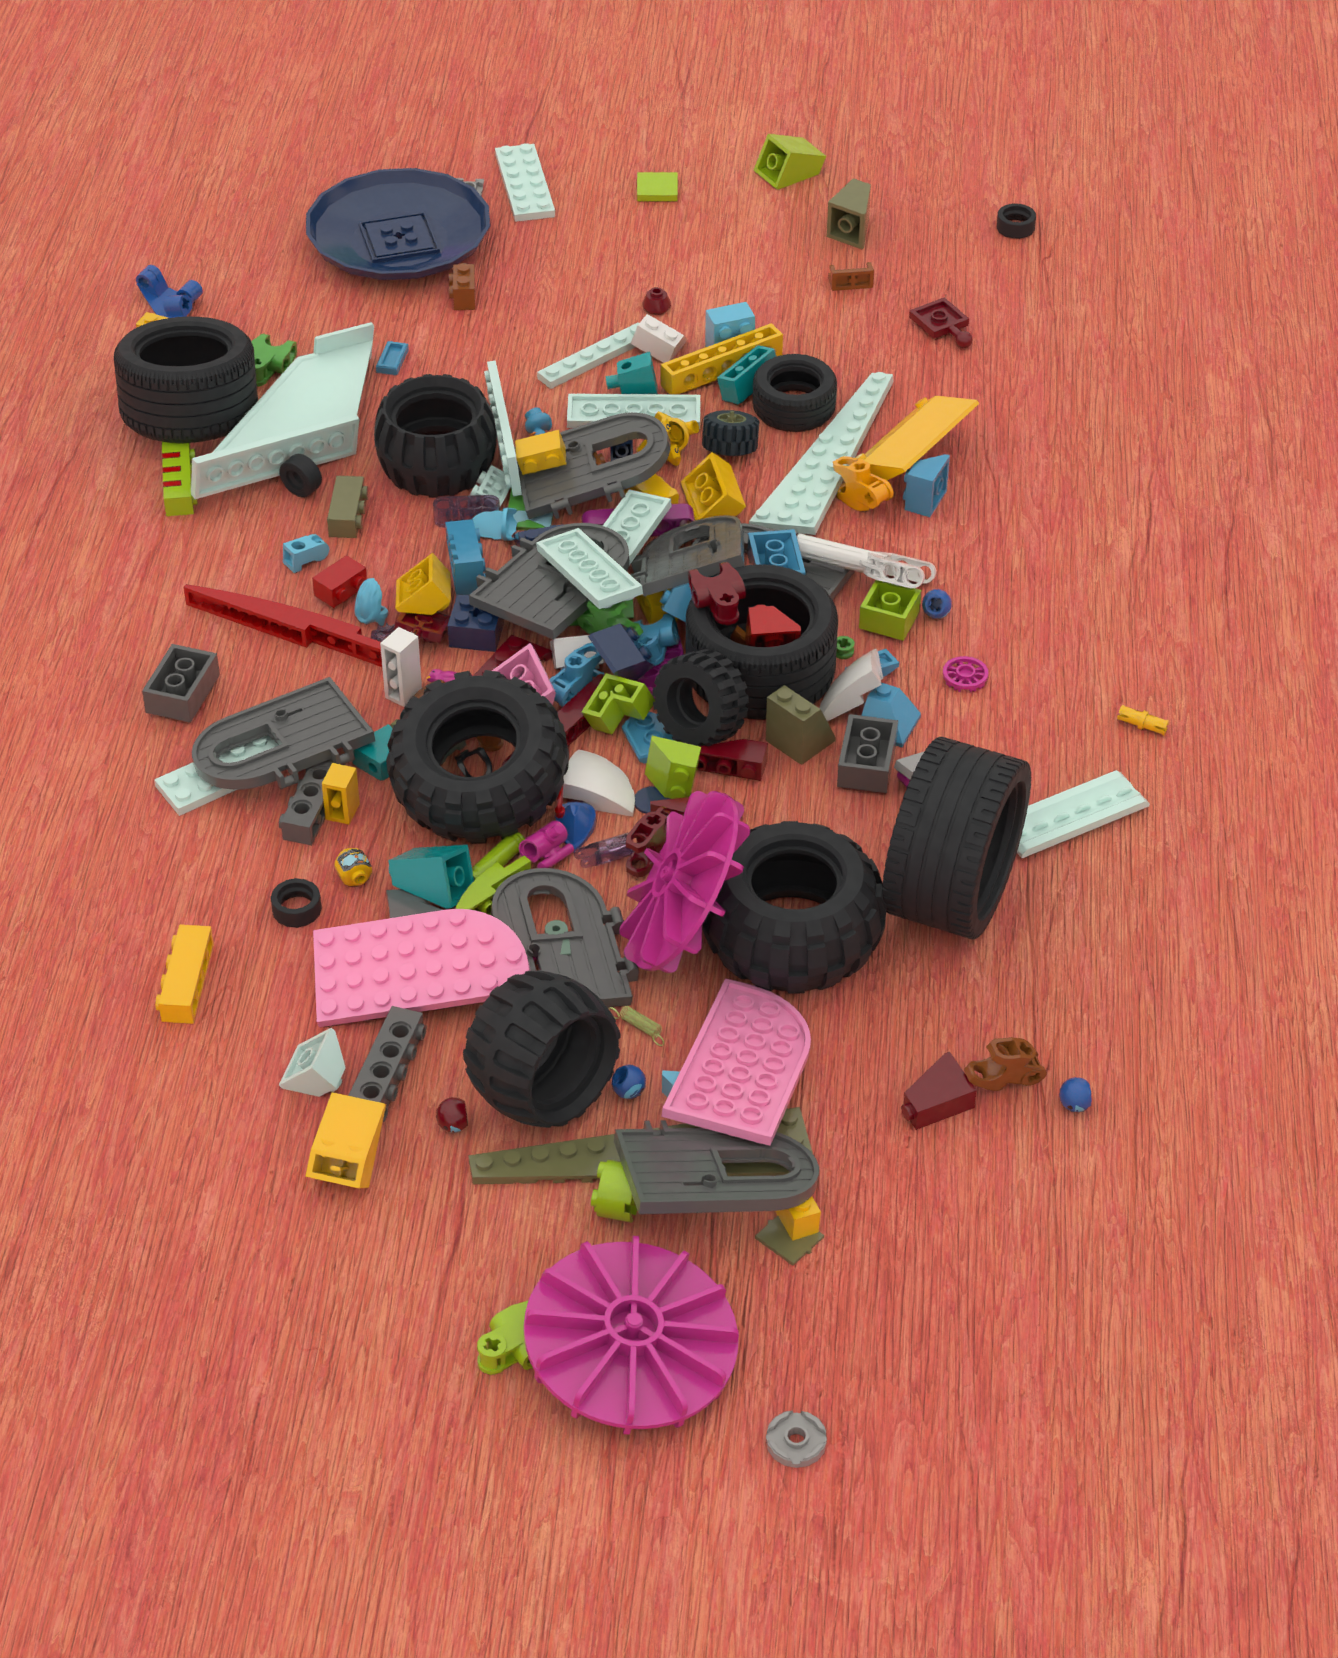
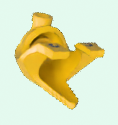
M658 411L654 417L665 426L671 444L667 461L678 466L681 462V450L688 444L690 435L699 432V425L695 420L684 422L681 419L673 418ZM644 440L637 447V452L641 451L646 446L647 440Z

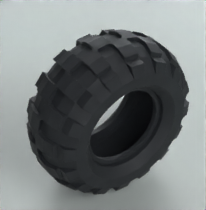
M485 670L483 676H472L470 671L454 673V680L442 683L439 679L426 686L424 695L420 698L413 696L404 707L400 719H397L396 725L393 726L387 745L389 749L386 759L388 775L398 802L405 807L407 814L423 828L426 827L428 830L432 828L433 833L454 842H456L458 837L466 838L470 844H485L487 838L501 836L503 840L505 837L517 833L518 828L527 824L531 827L541 819L547 810L546 806H552L564 785L563 776L566 775L569 768V750L564 725L560 722L558 712L549 700L541 696L531 685L515 676L509 680L504 674ZM479 736L497 737L511 743L515 747L512 756L502 767L484 776L462 777L454 775L441 767V762L445 755L454 746L470 738Z

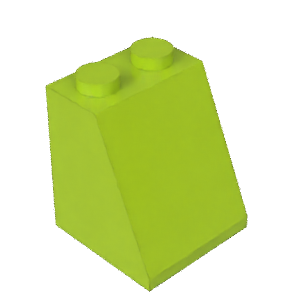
M768 134L754 171L774 188L782 189L819 175L826 155L802 137Z

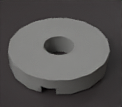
M786 1411L776 1416L768 1425L766 1435L768 1452L774 1460L784 1466L794 1468L809 1466L817 1462L825 1452L827 1444L825 1426L819 1418L809 1412L793 1413V1411ZM793 1434H799L804 1437V1440L795 1443L790 1441L789 1437Z

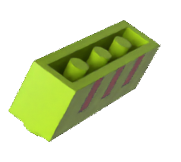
M162 442L163 496L166 516L194 514V505H198V500L194 499L191 495L192 458L196 456L195 449H190V443Z

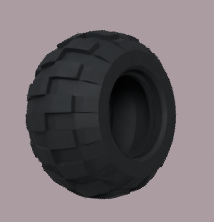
M782 821L781 823L764 824L751 829L750 835L732 856V860L744 866L743 872L724 881L715 900L726 911L724 916L709 911L702 923V931L714 954L717 953L723 965L740 979H749L756 987L768 991H788V994H800L813 989H827L841 982L842 978L850 977L853 973H856L866 964L872 951L876 949L885 929L887 906L882 894L883 883L879 870L872 858L869 859L866 853H863L862 847L846 835L837 834L830 830L829 827L815 823ZM783 897H797L818 902L820 905L806 909H785L765 901Z

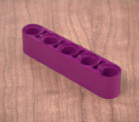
M671 504V508L650 537L660 536L673 528L695 521L693 508L688 504ZM615 508L589 510L582 515V523L603 526Z

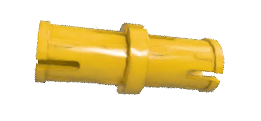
M1125 705L1121 706L1119 710L1120 715L1117 716L1119 721L1136 725L1140 730L1145 728L1161 735H1165L1169 725V720L1150 715L1149 711L1144 710L1141 712Z

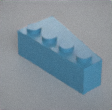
M473 519L445 522L446 540L456 596L457 594L470 595L478 588L476 577L478 575L486 577L485 573H483L486 567L485 559L482 558V543H478L480 542L479 528H475Z

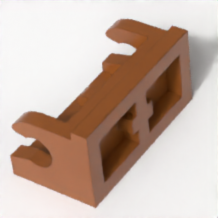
M867 262V268L835 270L834 265H829L830 273H828L831 290L873 288L874 268L872 263Z

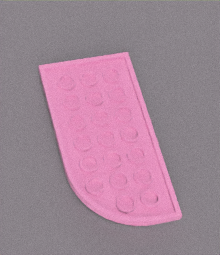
M448 909L313 930L316 1014L319 1027L387 1017L392 1006L422 1012L485 1002L490 996V992L497 986L505 983L507 978L530 971L525 949L520 939L510 927L491 915L475 910Z
M725 978L662 1108V1117L771 1146L809 1056L811 1036L803 1016L789 1002L770 991Z

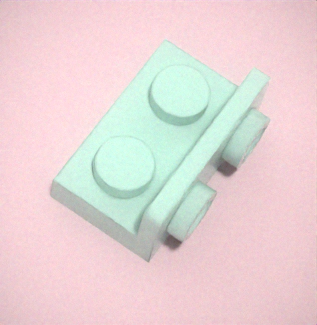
M491 465L487 473L482 471L476 481L480 485L475 484L469 495L472 498L469 506L472 508L478 500L495 511L499 510L510 489L506 486L504 472Z

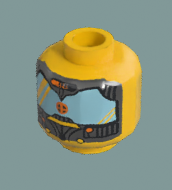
M358 848L344 849L339 853L334 863L335 870L340 879L348 886L364 884L372 873L371 863L365 853Z

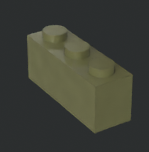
M336 476L327 517L329 537L357 538L358 529H362L363 517L361 514H365V500H368L369 493L368 486H364V477Z

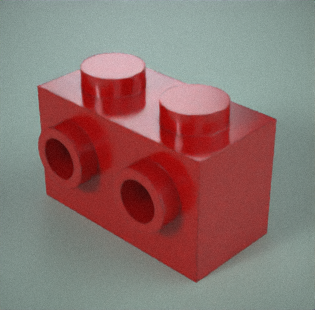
M344 556L312 577L314 596L335 608L358 592L362 583L367 580L366 567L349 556Z

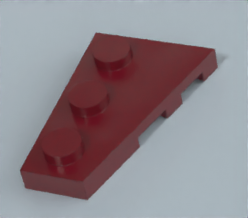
M511 634L473 676H483L485 670L492 671L529 643L533 645L540 661H548L553 658L552 650Z

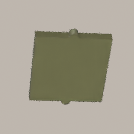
M779 1216L773 1220H768V1225L755 1235L756 1240L792 1266L806 1254H811L812 1248L824 1238V1235L818 1232L792 1241Z

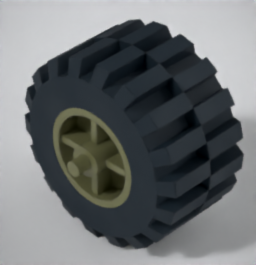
M721 410L709 413L703 419L702 446L710 452L725 456H742L755 452L758 448L760 422L755 416L741 411Z

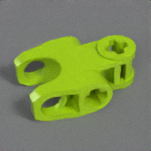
M529 1300L509 1306L496 1314L490 1321L489 1327L492 1331L482 1335L477 1342V1351L479 1353L478 1367L482 1372L489 1375L498 1374L517 1362L525 1370L533 1368L525 1347L523 1327L525 1311Z

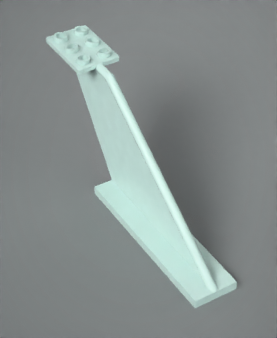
M370 322L316 336L313 353L297 357L212 453L192 458L191 495L193 498H202L280 476L279 469L281 465L295 454H303L309 457L316 465L355 455L357 452L359 430L357 414L368 363L372 356L373 323Z

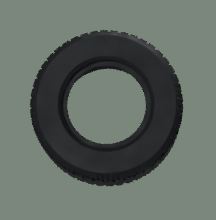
M192 316L156 320L141 325L127 333L115 348L114 367L119 413L128 427L146 438L168 443H196L227 436L258 401L255 355L252 341L241 329L231 323L214 318Z
M746 565L734 568L738 571L744 582L746 596L743 599H739L737 605L739 619L731 625L718 623L709 606L697 609L691 598L686 611V654L696 650L708 649L724 655L723 659L728 658L734 663L733 667L739 669L742 674L740 676L742 682L745 681L747 686L745 693L749 696V703L746 704L748 712L745 718L766 719L767 697L784 685L812 704L820 700L831 686L836 671L838 614L834 601L828 592L808 576L798 571L775 565ZM756 605L774 606L801 627L799 638L788 644L774 647L742 645L732 641L730 638L737 625L746 632L748 608ZM694 681L692 687L702 699L708 702L705 691Z

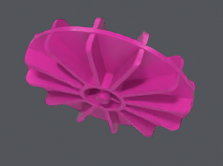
M701 791L693 792L689 797L684 816L676 812H670L667 816L666 843L660 853L646 848L644 853L654 864L646 881L628 889L627 896L637 901L638 905L621 924L619 931L622 937L629 939L624 949V956L629 961L634 962L639 968L646 971H656L659 969L666 973L675 972L678 968L683 949L692 954H697L701 950L702 923L709 911L724 916L726 911L715 900L723 882L743 872L744 866L732 860V856L750 835V827L739 821L744 813L743 805L729 795L717 791H711L708 794Z
M634 1235L631 1242H609L591 1246L587 1241L581 1243L580 1250L564 1257L542 1273L541 1279L532 1291L525 1311L523 1325L525 1347L530 1363L535 1371L534 1378L537 1383H543L559 1401L572 1409V1417L578 1419L582 1415L602 1424L623 1428V1434L630 1435L631 1429L659 1428L672 1424L678 1428L683 1426L686 1419L699 1413L721 1395L735 1366L738 1354L739 1330L737 1329L731 1306L725 1297V1287L722 1284L717 1285L703 1270L688 1260L690 1255L688 1252L683 1251L678 1255L660 1247L639 1243V1236Z

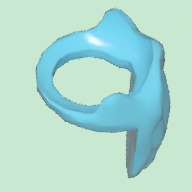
M503 508V511L482 512L473 517L474 526L479 528L481 537L514 541L515 538L512 537V534L516 532L517 522L513 515L517 512V509Z
M374 578L365 580L360 586L355 600L354 612L361 623L370 624L377 622L380 626H383L389 611L381 605V587Z

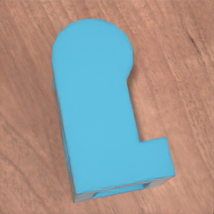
M316 534L304 536L283 543V563L293 573L302 570L303 564L325 559L329 554L330 548Z

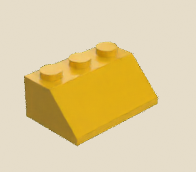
M713 452L680 481L687 502L693 508L695 521L724 515L736 517L746 507L731 465Z
M433 552L396 580L395 609L398 612L433 615L438 610L439 612L445 610L450 604L451 572Z

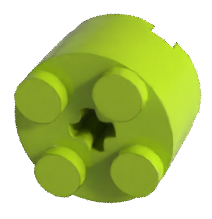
M609 1159L606 1162L600 1161L597 1171V1178L600 1179L599 1188L593 1190L591 1197V1206H594V1212L599 1217L632 1223L633 1218L631 1214L636 1215L637 1208L621 1162Z

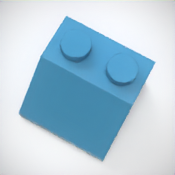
M945 454L918 460L911 469L906 471L904 482L907 484L903 493L906 511L931 517L947 492L950 455Z

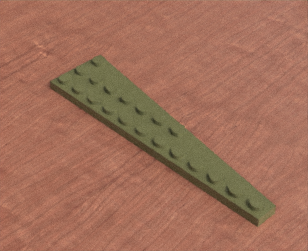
M800 1107L786 1109L777 1132L795 1139L812 1152ZM687 1123L668 1126V1128H701ZM615 1134L468 1155L473 1184L536 1183L539 1180H553V1183H565V1179H582V1183L593 1182V1179H599L597 1178V1171L600 1161L606 1162L609 1159L621 1162L614 1143ZM771 1162L722 1163L726 1168L727 1176H777L790 1173L785 1167Z

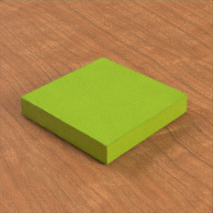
M637 172V201H678V172Z

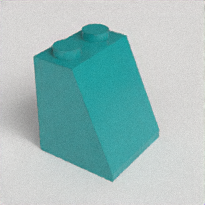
M468 845L419 847L388 860L389 874L393 886L444 908L456 906L464 892L474 882Z

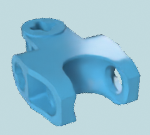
M667 613L658 622L650 625H643V620L635 621L643 630L638 639L641 646H646L651 652L652 657L650 659L654 665L660 664L665 659L666 648L679 643L680 637L675 617Z
M593 643L585 644L570 653L565 658V668L549 679L556 692L554 701L559 703L561 707L593 680L592 677L604 674V672L595 669L603 658ZM590 651L597 653L590 658L584 656L585 653Z

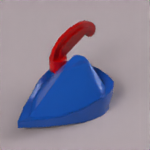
M562 787L557 796L555 821H559L565 826L568 836L564 843L572 844L574 852H576L593 833L596 825L595 809L586 803L569 802L562 804Z

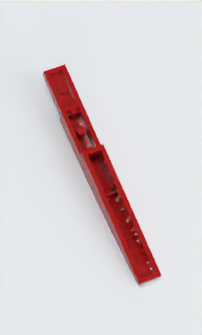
M187 584L183 587L187 606L305 648L311 643H315L382 667L381 642L363 636L361 627L261 598Z

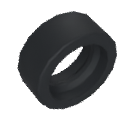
M1013 203L999 209L997 214V230L1002 235L1020 239L1032 235L1035 231L1036 212L1031 207ZM1009 220H1020L1023 222H1013Z
M294 878L285 880L273 889L270 897L273 916L284 926L295 928L307 926L320 916L322 905L319 888L313 882L306 879ZM294 897H304L311 900L308 905L298 909H289L281 905L284 901Z

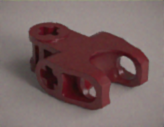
M728 562L719 563L720 573L715 577H705L697 569L688 570V583L695 607L699 609L709 606L715 620L720 624L731 625L736 623L739 619V611L737 609L739 599H743L746 596L744 582L738 571Z
M661 806L656 812L646 813L628 833L626 848L632 849L634 852L626 862L627 873L637 878L650 873L654 863L644 852L646 848L660 853L666 843L667 816L670 814L668 808ZM636 838L637 843L633 842L632 840ZM639 860L646 863V866L643 868L633 867Z

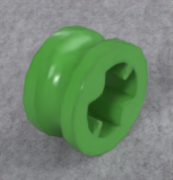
M848 636L837 637V658L849 659L854 655L855 642L852 638Z

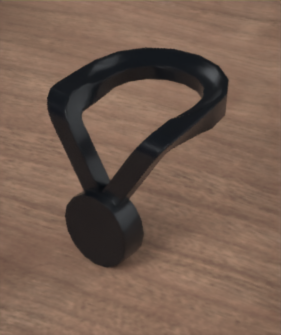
M478 747L470 752L467 749L454 757L465 777L472 776L468 773L463 761L476 753L486 764L484 775L492 773V763L484 748Z

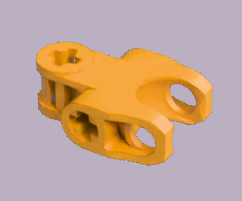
M848 456L840 457L833 461L834 471L840 474L845 481L838 489L836 496L847 506L858 511H866L878 507L883 501L892 499L894 492L891 484L886 479L871 474L868 462L860 458Z

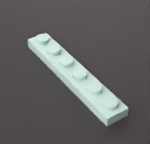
M639 322L538 371L537 379L552 389L635 348L631 341Z

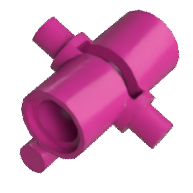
M551 821L524 839L519 844V852L521 856L525 855L531 862H535L543 857L544 860L537 865V868H551L573 853L574 847L572 844H566L562 848L559 847L567 839V829L561 822Z

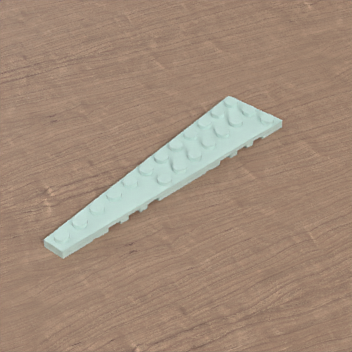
M883 372L870 374L778 487L749 520V524L763 526L776 531L795 529L796 533L816 535L844 480L840 474L834 471L833 461L844 456L855 458L894 382L893 374H885Z

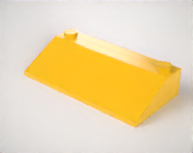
M934 396L928 400L924 397L915 404L916 408L869 451L858 455L856 458L868 462L871 474L889 480L906 472L967 416L979 402L973 399Z

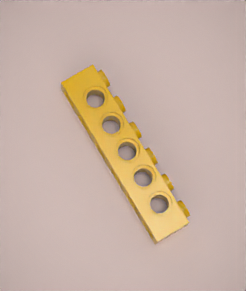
M771 323L660 364L661 386L669 394L679 395L716 381L719 375L757 345L775 349L776 356H781L783 354V334Z

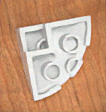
M877 649L871 650L854 661L829 687L820 704V709L827 721L863 704V694L881 686L883 674Z
M577 750L571 756L569 768L566 775L563 776V798L584 801V803L591 805L597 811L633 817L635 795L625 773L602 756L588 751Z

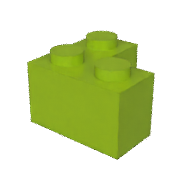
M606 673L582 710V714L594 730L613 734L624 715L644 720L651 710L655 699L644 683Z

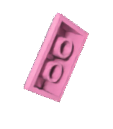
M531 643L492 670L504 674L509 680L515 676L535 688L541 696L546 697L553 705L556 692Z

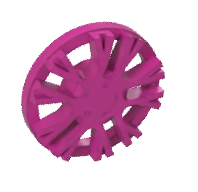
M967 656L956 657L944 665L943 678L946 681V685L950 688L953 686L955 691L958 690L960 692L961 689L975 692L976 688L981 689L984 687L988 679V668L982 661Z

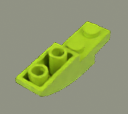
M524 855L505 868L497 862L474 880L460 898L455 909L475 910L491 915L493 896L497 888L510 876L531 869V861Z

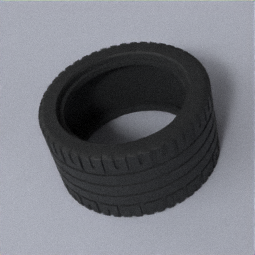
M942 736L935 738L928 745L905 791L889 843L882 884V894L888 914L972 940L980 937L990 923L1001 900L1023 833L1031 790V767L1027 761Z

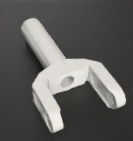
M800 533L797 536L802 558L864 573L875 580L907 588H917L923 583L931 582L936 576L935 566L927 561L894 553L865 550ZM900 560H904V561H906L908 564L902 563V562H899V561H900ZM922 566L930 568V578L925 579V574L921 569ZM908 580L914 581V582H918V583H917V584H912V583H910Z

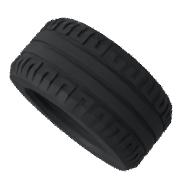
M785 354L769 359L754 374L753 408L757 416L767 425L782 431L802 432L822 426L834 414L837 399V379L833 370L823 361L803 354ZM786 391H802V392H805L806 394L794 395V394H786V393H783V392H786Z

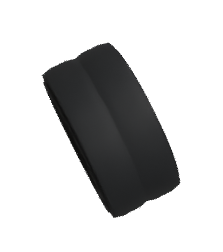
M303 454L291 456L279 469L280 478L285 487L298 497L309 496L322 483V475L319 468L309 457Z

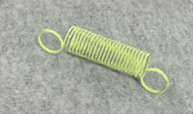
M625 1006L628 1009L626 1011L628 1016L624 1015L623 1018L621 1014V1019L650 1035L657 1045L663 1046V1038L654 1031L658 1027L661 1033V1025L631 1007ZM613 1007L608 1008L616 1011V1013L618 1014V1018H620V1014L616 1009H614ZM659 1036L662 1039L663 1044H658L654 1040V1038H657Z

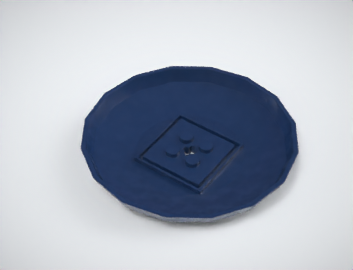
M418 168L378 169L346 178L322 192L306 213V235L325 261L349 274L378 280L418 279L453 268V265L461 263L475 253L490 227L489 205L474 187L449 174Z

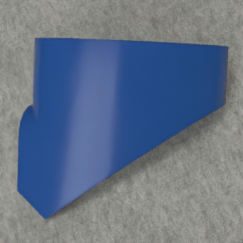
M148 265L136 277L139 290L155 314L168 318L186 317L192 310V304L203 293L201 285L195 280L187 281L178 291L169 288L161 271L154 265Z

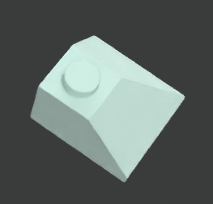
M329 1028L297 1046L279 1083L282 1089L320 1097L339 1088L342 1083L341 1077L346 1067L334 1029Z

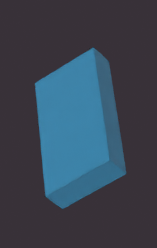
M387 341L376 365V373L398 375L409 351L408 344Z

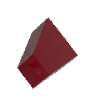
M947 1052L904 1092V1102L901 1106L902 1114L907 1121L910 1120L917 1130L975 1108L977 1090L969 1082L966 1074L952 1054Z

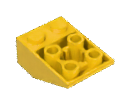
M332 1092L311 1148L305 1177L355 1188H369L386 1104Z

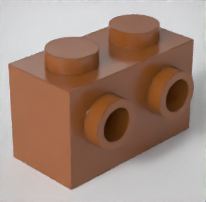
M462 263L453 265V273H449V298H453L454 310H475L474 264Z

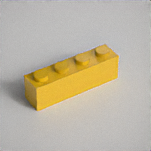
M179 925L177 935H173L171 943L172 955L168 954L167 973L162 975V992L157 994L155 1002L156 1010L160 1011L161 1022L194 1024L214 946L211 926Z

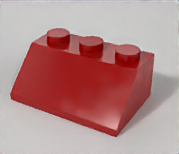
M756 605L748 608L745 645L774 647L788 644L800 637L801 627L774 606Z

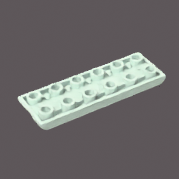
M1113 771L1029 805L1017 854L1021 858H1025L1149 807L1150 803L1132 786L1121 772Z

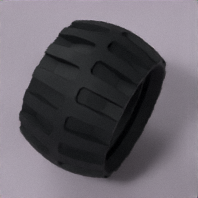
M424 374L421 377L408 378L403 383L393 386L387 396L383 397L375 420V448L385 474L399 489H405L410 494L416 496L424 495L430 498L457 495L461 491L473 488L482 471L487 473L494 458L497 441L494 415L482 391L477 386L471 385L468 380L455 378L448 374Z
M525 971V974H515L507 978V981L501 986L494 988L484 1004L480 1005L477 1009L473 1023L468 1028L466 1034L467 1041L466 1047L463 1050V1060L467 1065L466 1073L476 1090L494 1109L520 1123L536 1127H561L568 1124V1121L583 1115L586 1109L593 1102L597 1101L606 1083L610 1081L614 1073L615 1062L619 1058L620 1030L615 1023L614 1016L604 1002L590 989L574 979L546 971Z

